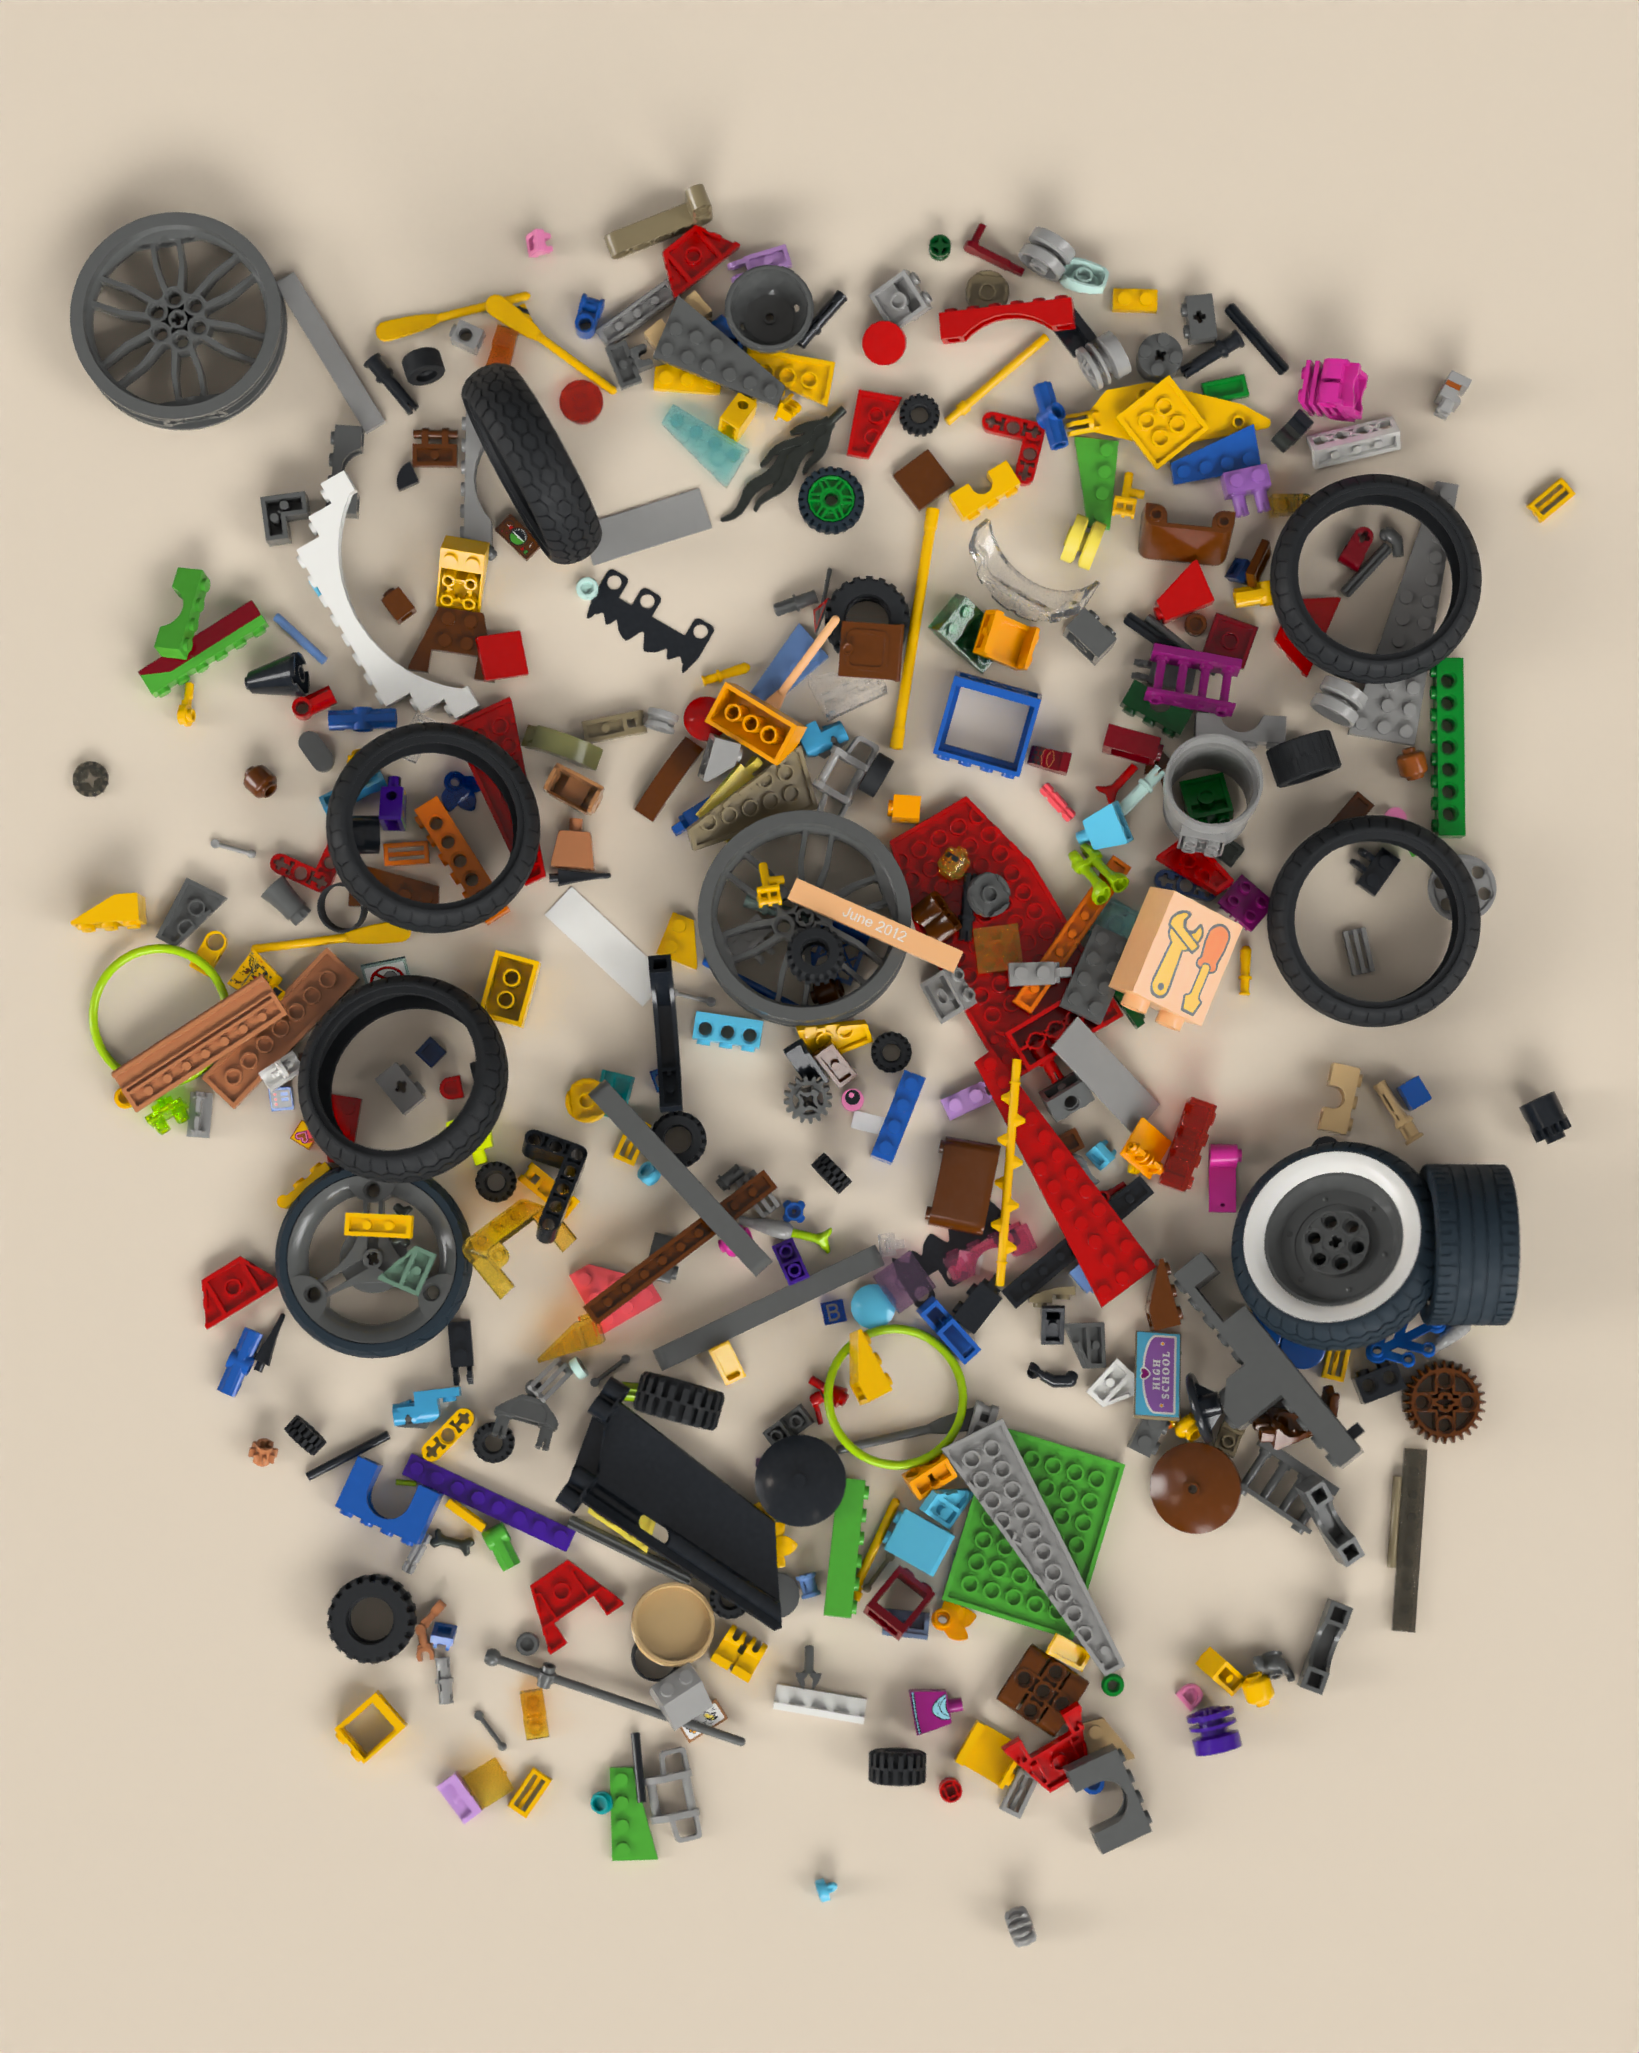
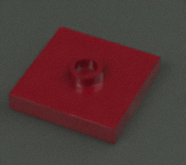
M1216 612L1202 652L1242 659L1241 670H1243L1258 627Z

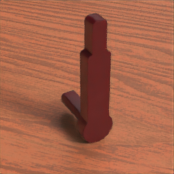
M979 223L972 239L965 242L963 249L971 255H975L1005 271L1022 277L1024 268L979 245V240L986 228V225Z

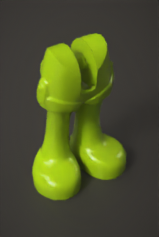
M1084 843L1080 846V850L1086 858L1085 860L1076 850L1068 854L1073 870L1078 874H1083L1092 884L1091 898L1096 905H1102L1108 901L1111 889L1115 893H1120L1127 888L1129 884L1127 876L1111 870L1101 860V852L1094 850L1091 845ZM1092 868H1096L1106 878L1109 886L1098 877Z

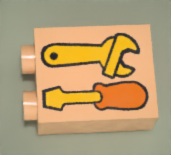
M1150 887L1109 987L1124 994L1120 1004L1130 1010L1146 1014L1148 1007L1159 1011L1155 1022L1164 1027L1180 1032L1184 1022L1202 1026L1243 926L1174 890Z

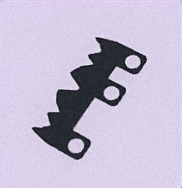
M609 570L599 585L597 596L591 600L587 619L591 618L594 614L604 613L606 625L617 620L618 631L625 641L643 632V649L645 652H659L667 649V659L680 657L683 663L682 673L686 672L700 657L714 633V627L701 619H695L686 635L681 634L652 617L661 602V597L658 594L644 588L639 592L634 603L630 605L619 598L628 583L627 577L615 570ZM611 576H618L621 579L622 584L619 589L612 590L608 587L607 581ZM646 594L653 596L655 600L653 607L649 609L642 607L640 603L642 596ZM697 625H704L707 628L708 634L705 638L698 639L694 636L693 631Z
M990 1201L983 1235L978 1236L948 1229L949 1242L929 1234L923 1244L922 1256L917 1252L911 1251L908 1264L900 1263L897 1259L892 1258L898 1280L916 1307L919 1308L931 1296L935 1297V1292L929 1285L926 1277L939 1270L950 1287L956 1286L968 1277V1272L961 1271V1277L958 1280H951L947 1276L948 1268L957 1264L959 1250L968 1251L990 1236L998 1247L999 1232L991 1227V1222L1001 1218V1210L993 1202ZM1009 1223L1008 1233L1012 1234L1014 1238L1013 1244L1018 1246L1020 1238ZM918 1287H925L928 1290L929 1296L925 1301H918L915 1298L914 1292Z

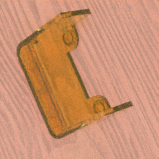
M520 1199L467 1238L462 1245V1252L500 1300L515 1287L501 1269L509 1261V1252L503 1243L533 1220L538 1225L544 1209V1205L528 1199ZM564 1221L554 1240V1243L562 1253L577 1239Z

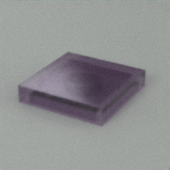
M910 1250L873 1276L898 1313H901L936 1288Z

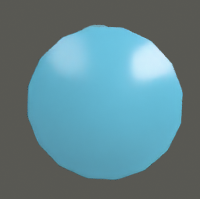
M868 1284L861 1287L854 1294L851 1301V1312L854 1319L861 1326L868 1329L887 1325L895 1313V1300L887 1288L878 1284Z

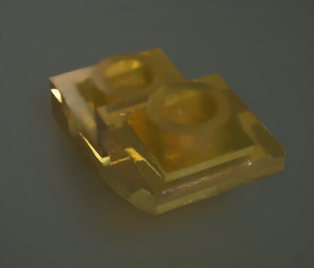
M537 1688L520 1691L527 1741L549 1737L543 1689Z

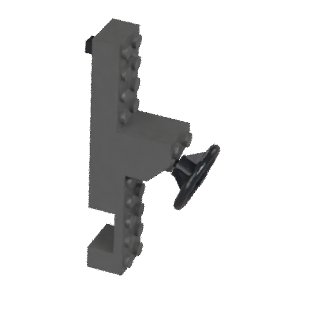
M1199 1253L1173 1274L1177 1279L1174 1281V1284L1181 1292L1190 1295L1188 1299L1190 1304L1198 1312L1202 1310L1205 1314L1202 1317L1210 1328L1218 1330L1219 1334L1216 1335L1224 1346H1230L1234 1350L1231 1355L1239 1364L1243 1365L1227 1378L1226 1387L1219 1394L1217 1391L1214 1392L1199 1385L1193 1373L1186 1375L1185 1381L1188 1398L1201 1438L1205 1443L1212 1442V1428L1220 1415L1223 1414V1411L1227 1415L1224 1419L1228 1425L1234 1430L1237 1428L1243 1431L1284 1398L1282 1404L1289 1412H1295L1299 1418L1296 1421L1304 1431L1310 1430L1314 1435L1311 1437L1314 1444L1319 1449L1324 1448L1328 1454L1325 1457L1335 1468L1337 1466L1342 1469L1364 1453L1363 1449L1355 1441L1365 1433L1364 1429L1358 1422L1348 1430L1342 1425L1248 1307L1244 1305L1226 1321L1221 1318L1200 1292V1289L1219 1275L1220 1272L1204 1253Z

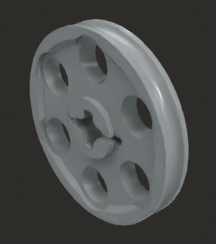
M1458 855L1473 880L1477 894L1480 888H1487L1490 892L1487 900H1482L1478 896L1482 916L1490 909L1496 897L1497 887L1494 874L1488 865L1479 858L1471 855ZM1479 866L1483 869L1482 878L1477 879L1473 877L1471 873L1473 867ZM1432 871L1428 881L1430 902L1441 916L1452 921L1451 910L1446 911L1441 907L1442 899L1448 898L1445 889L1436 888L1434 881L1437 875Z

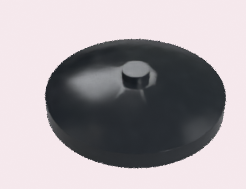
M808 1435L788 1436L775 1442L762 1455L755 1473L756 1494L765 1511L777 1521L794 1527L816 1525L829 1518L841 1504L846 1490L845 1468L837 1452L826 1442Z

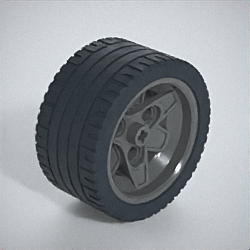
M1425 1164L1421 1168L1419 1175L1429 1186L1432 1195L1436 1232V1262L1432 1295L1419 1312L1422 1321L1426 1325L1485 1326L1508 1324L1513 1316L1516 1305L1520 1272L1519 1210L1515 1184L1509 1168L1504 1164Z

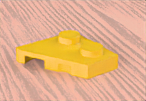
M673 912L656 954H671L672 961L697 970L694 920Z

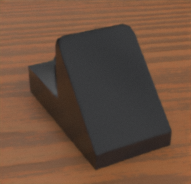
M1065 1305L1042 1306L1040 1309L1041 1345H1064Z

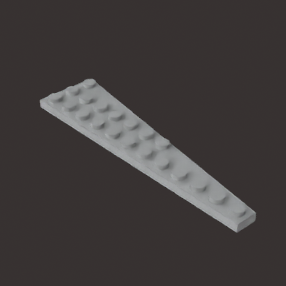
M1436 481L1433 491L1443 497L1455 509L1459 485ZM1422 522L1376 654L1403 652L1422 644L1434 634L1447 556L1435 535ZM1427 671L1399 682L1365 684L1362 692L1367 695L1368 701L1363 710H1356L1359 718L1354 727L1349 729L1347 735L1414 746Z
M1003 1418L941 1448L1103 1675L1107 1676L1125 1667Z

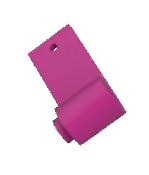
M1209 1144V1212L1236 1213L1237 1163L1242 1161V1149H1238L1237 1144Z

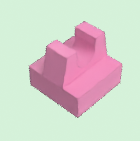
M534 229L526 235L529 258H537L540 255L549 254L553 251V247L546 246L545 241L551 238L550 233L544 232L543 229Z

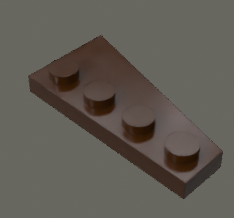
M367 866L374 877L391 891L414 901L439 903V886ZM349 892L348 906L361 907Z

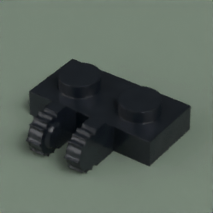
M1360 847L1357 852L1360 856L1371 862L1366 868L1356 859H1351L1349 863L1363 873L1356 885L1375 897L1400 862V859L1383 847L1375 857Z

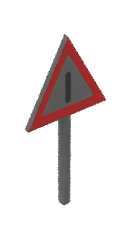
M831 568L827 570L821 604L813 610L816 634L827 609V603L830 598H827L832 573Z

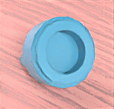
M649 1161L643 1163L637 1173L638 1178L647 1186L654 1185L661 1177L660 1172Z
M823 1878L815 1880L820 1901L822 1903L829 1901V1893L834 1892L838 1885L835 1882L825 1884Z

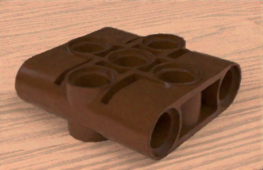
M1032 1643L1000 1690L996 1699L1025 1720H1028L1050 1736L1055 1737L1065 1722L1060 1713L1063 1709L1056 1707V1701L1061 1697L1068 1700L1066 1707L1079 1701L1090 1682ZM1054 1665L1061 1667V1674L1057 1677H1052L1049 1674L1050 1668ZM1021 1672H1028L1030 1674V1679L1027 1683L1018 1682V1675ZM1040 1685H1047L1049 1692L1045 1696H1039L1037 1688ZM1034 1704L1036 1712L1033 1715H1026L1024 1713L1026 1705Z

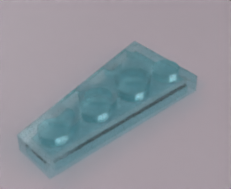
M674 404L662 421V426L727 488L749 453V449Z

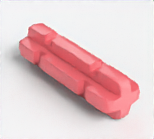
M1046 783L1040 788V793L1048 798L1047 801L1058 813H1062L1065 821L1068 822L1076 815L1071 807L1068 808L1066 801L1057 791H1053L1054 788L1049 783Z

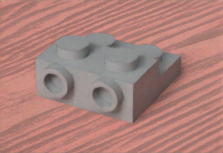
M908 270L901 271L869 295L884 321L894 322L901 328L932 309L930 302H932L931 296L926 290L922 292L918 286L921 283L919 277L915 272L910 273Z
M958 966L954 973L943 969L920 984L941 1024L977 1004L975 991L969 988L964 979V971L958 968Z

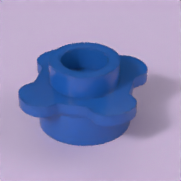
M786 1200L783 1203L785 1208L783 1220L785 1222L797 1221L802 1223L805 1220L803 1215L805 1203L803 1201L791 1202Z

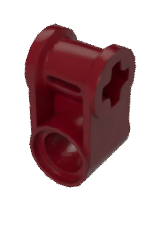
M1368 527L1358 528L1344 547L1337 562L1357 572L1373 541L1374 535L1372 530ZM1361 535L1366 536L1363 543L1359 541Z

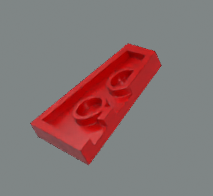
M1178 841L1157 855L1155 859L1215 896L1219 895L1234 882V879L1215 858L1207 857L1204 853L1200 852L1192 854L1182 852V849L1177 848Z

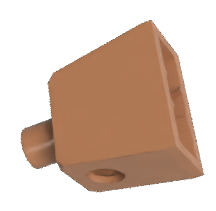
M570 818L569 831L559 830L551 859L552 868L595 871L592 835L590 832H582L583 819Z

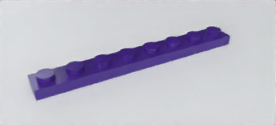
M413 1453L402 1473L404 1476L562 1551L567 1552L576 1531Z

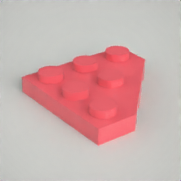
M588 1264L569 1276L583 1301L587 1304L623 1277L625 1273ZM653 1283L600 1322L598 1327L602 1334L660 1302L662 1299Z

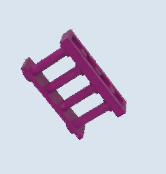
M1154 643L1150 654V661L1157 663L1153 687H1147L1144 701H1149L1155 705L1166 704L1213 713L1219 717H1232L1236 703L1228 702L1231 679L1233 676L1238 677L1242 666V659ZM1166 664L1179 667L1175 692L1162 689ZM1189 668L1201 671L1197 696L1184 694L1187 670ZM1211 672L1223 676L1219 700L1206 698Z

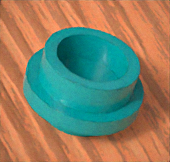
M605 1791L596 1792L591 1798V1808L598 1814H606L611 1811L613 1807L611 1795Z

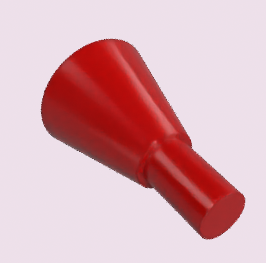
M812 1376L808 1383L819 1389L824 1395L825 1382ZM834 1385L833 1405L835 1408L839 1405L843 1407L848 1400L847 1388Z

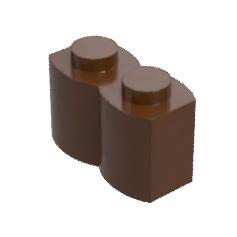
M937 891L928 894L911 908L914 921L924 927L927 936L938 941L945 942L962 928L956 915L949 909L947 903Z

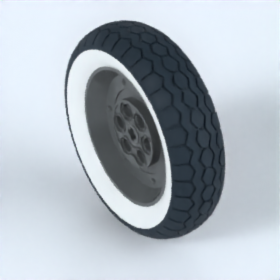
M1329 1142L1317 1144L1292 1153L1277 1162L1261 1176L1247 1194L1238 1212L1233 1229L1231 1244L1232 1266L1237 1285L1247 1305L1259 1320L1276 1334L1293 1343L1312 1349L1327 1351L1357 1349L1377 1343L1393 1335L1407 1325L1422 1310L1433 1292L1436 1232L1434 1207L1429 1186L1409 1164L1399 1157L1381 1148L1363 1143ZM1331 1222H1337L1335 1227L1328 1228V1225ZM1353 1226H1359L1356 1232L1350 1233V1229ZM1315 1238H1321L1317 1244H1312ZM1358 1247H1364L1361 1253H1355ZM1326 1258L1324 1264L1317 1265V1262L1320 1259ZM1348 1263L1345 1269L1339 1270L1341 1264Z

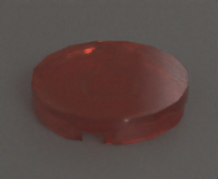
M575 380L567 384L561 391L559 398L560 410L564 417L578 425L589 424L595 421L604 406L603 395L600 389L594 383L587 380Z

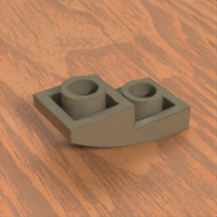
M1076 1286L1056 1287L1041 1291L1028 1298V1303H1033V1307L1041 1308L1042 1306H1047V1303H1052L1053 1295H1056V1299L1070 1300V1295H1075Z
M1224 1419L1213 1446L1221 1449L1229 1457L1234 1458L1246 1428L1243 1431L1237 1428L1234 1430Z

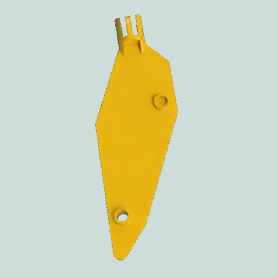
M1147 382L1106 390L1091 410L1066 414L1064 420L1085 417L1083 420L1066 423V429L1087 426L1084 429L1067 432V436L1095 432L1133 441L1115 417L1157 383ZM1181 390L1209 427L1206 432L1193 442L1228 436L1254 424L1255 431L1267 429L1271 425L1269 418L1243 404ZM1235 419L1241 420V426L1235 425Z

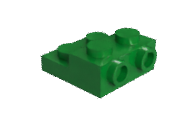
M1223 772L1179 782L1186 815L1197 821L1209 824L1226 823L1233 819L1234 809Z

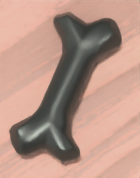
M400 1203L395 1204L393 1207L397 1215H408L413 1210L410 1205L403 1207ZM393 1238L391 1243L407 1247L411 1241L409 1238Z
M438 1528L435 1530V1537L430 1540V1544L433 1548L440 1545L458 1548L463 1552L464 1556H468L470 1554V1547L475 1544V1541L472 1537L464 1540L447 1537Z

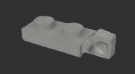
M1059 962L1008 963L1009 986L1054 985L1055 983H1060V978H1070L1072 976V967L1059 968Z

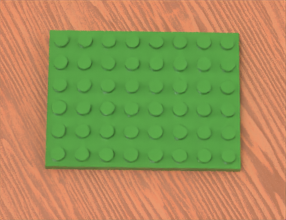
M1008 1428L1088 1590L1125 1464ZM973 1494L942 1600L1051 1634L1058 1633L1073 1640L1075 1635Z

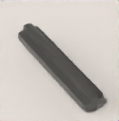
M1383 543L1341 588V592L1346 597H1350L1392 552L1390 546Z

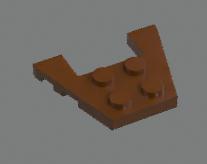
M439 607L408 665V670L429 673L432 651L478 657L474 680L484 682L475 639L479 636L488 635L484 613Z

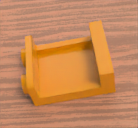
M998 609L985 610L973 653L1016 671L1027 670L1032 663V654L1039 640L1040 628L1029 627L1004 616V612Z

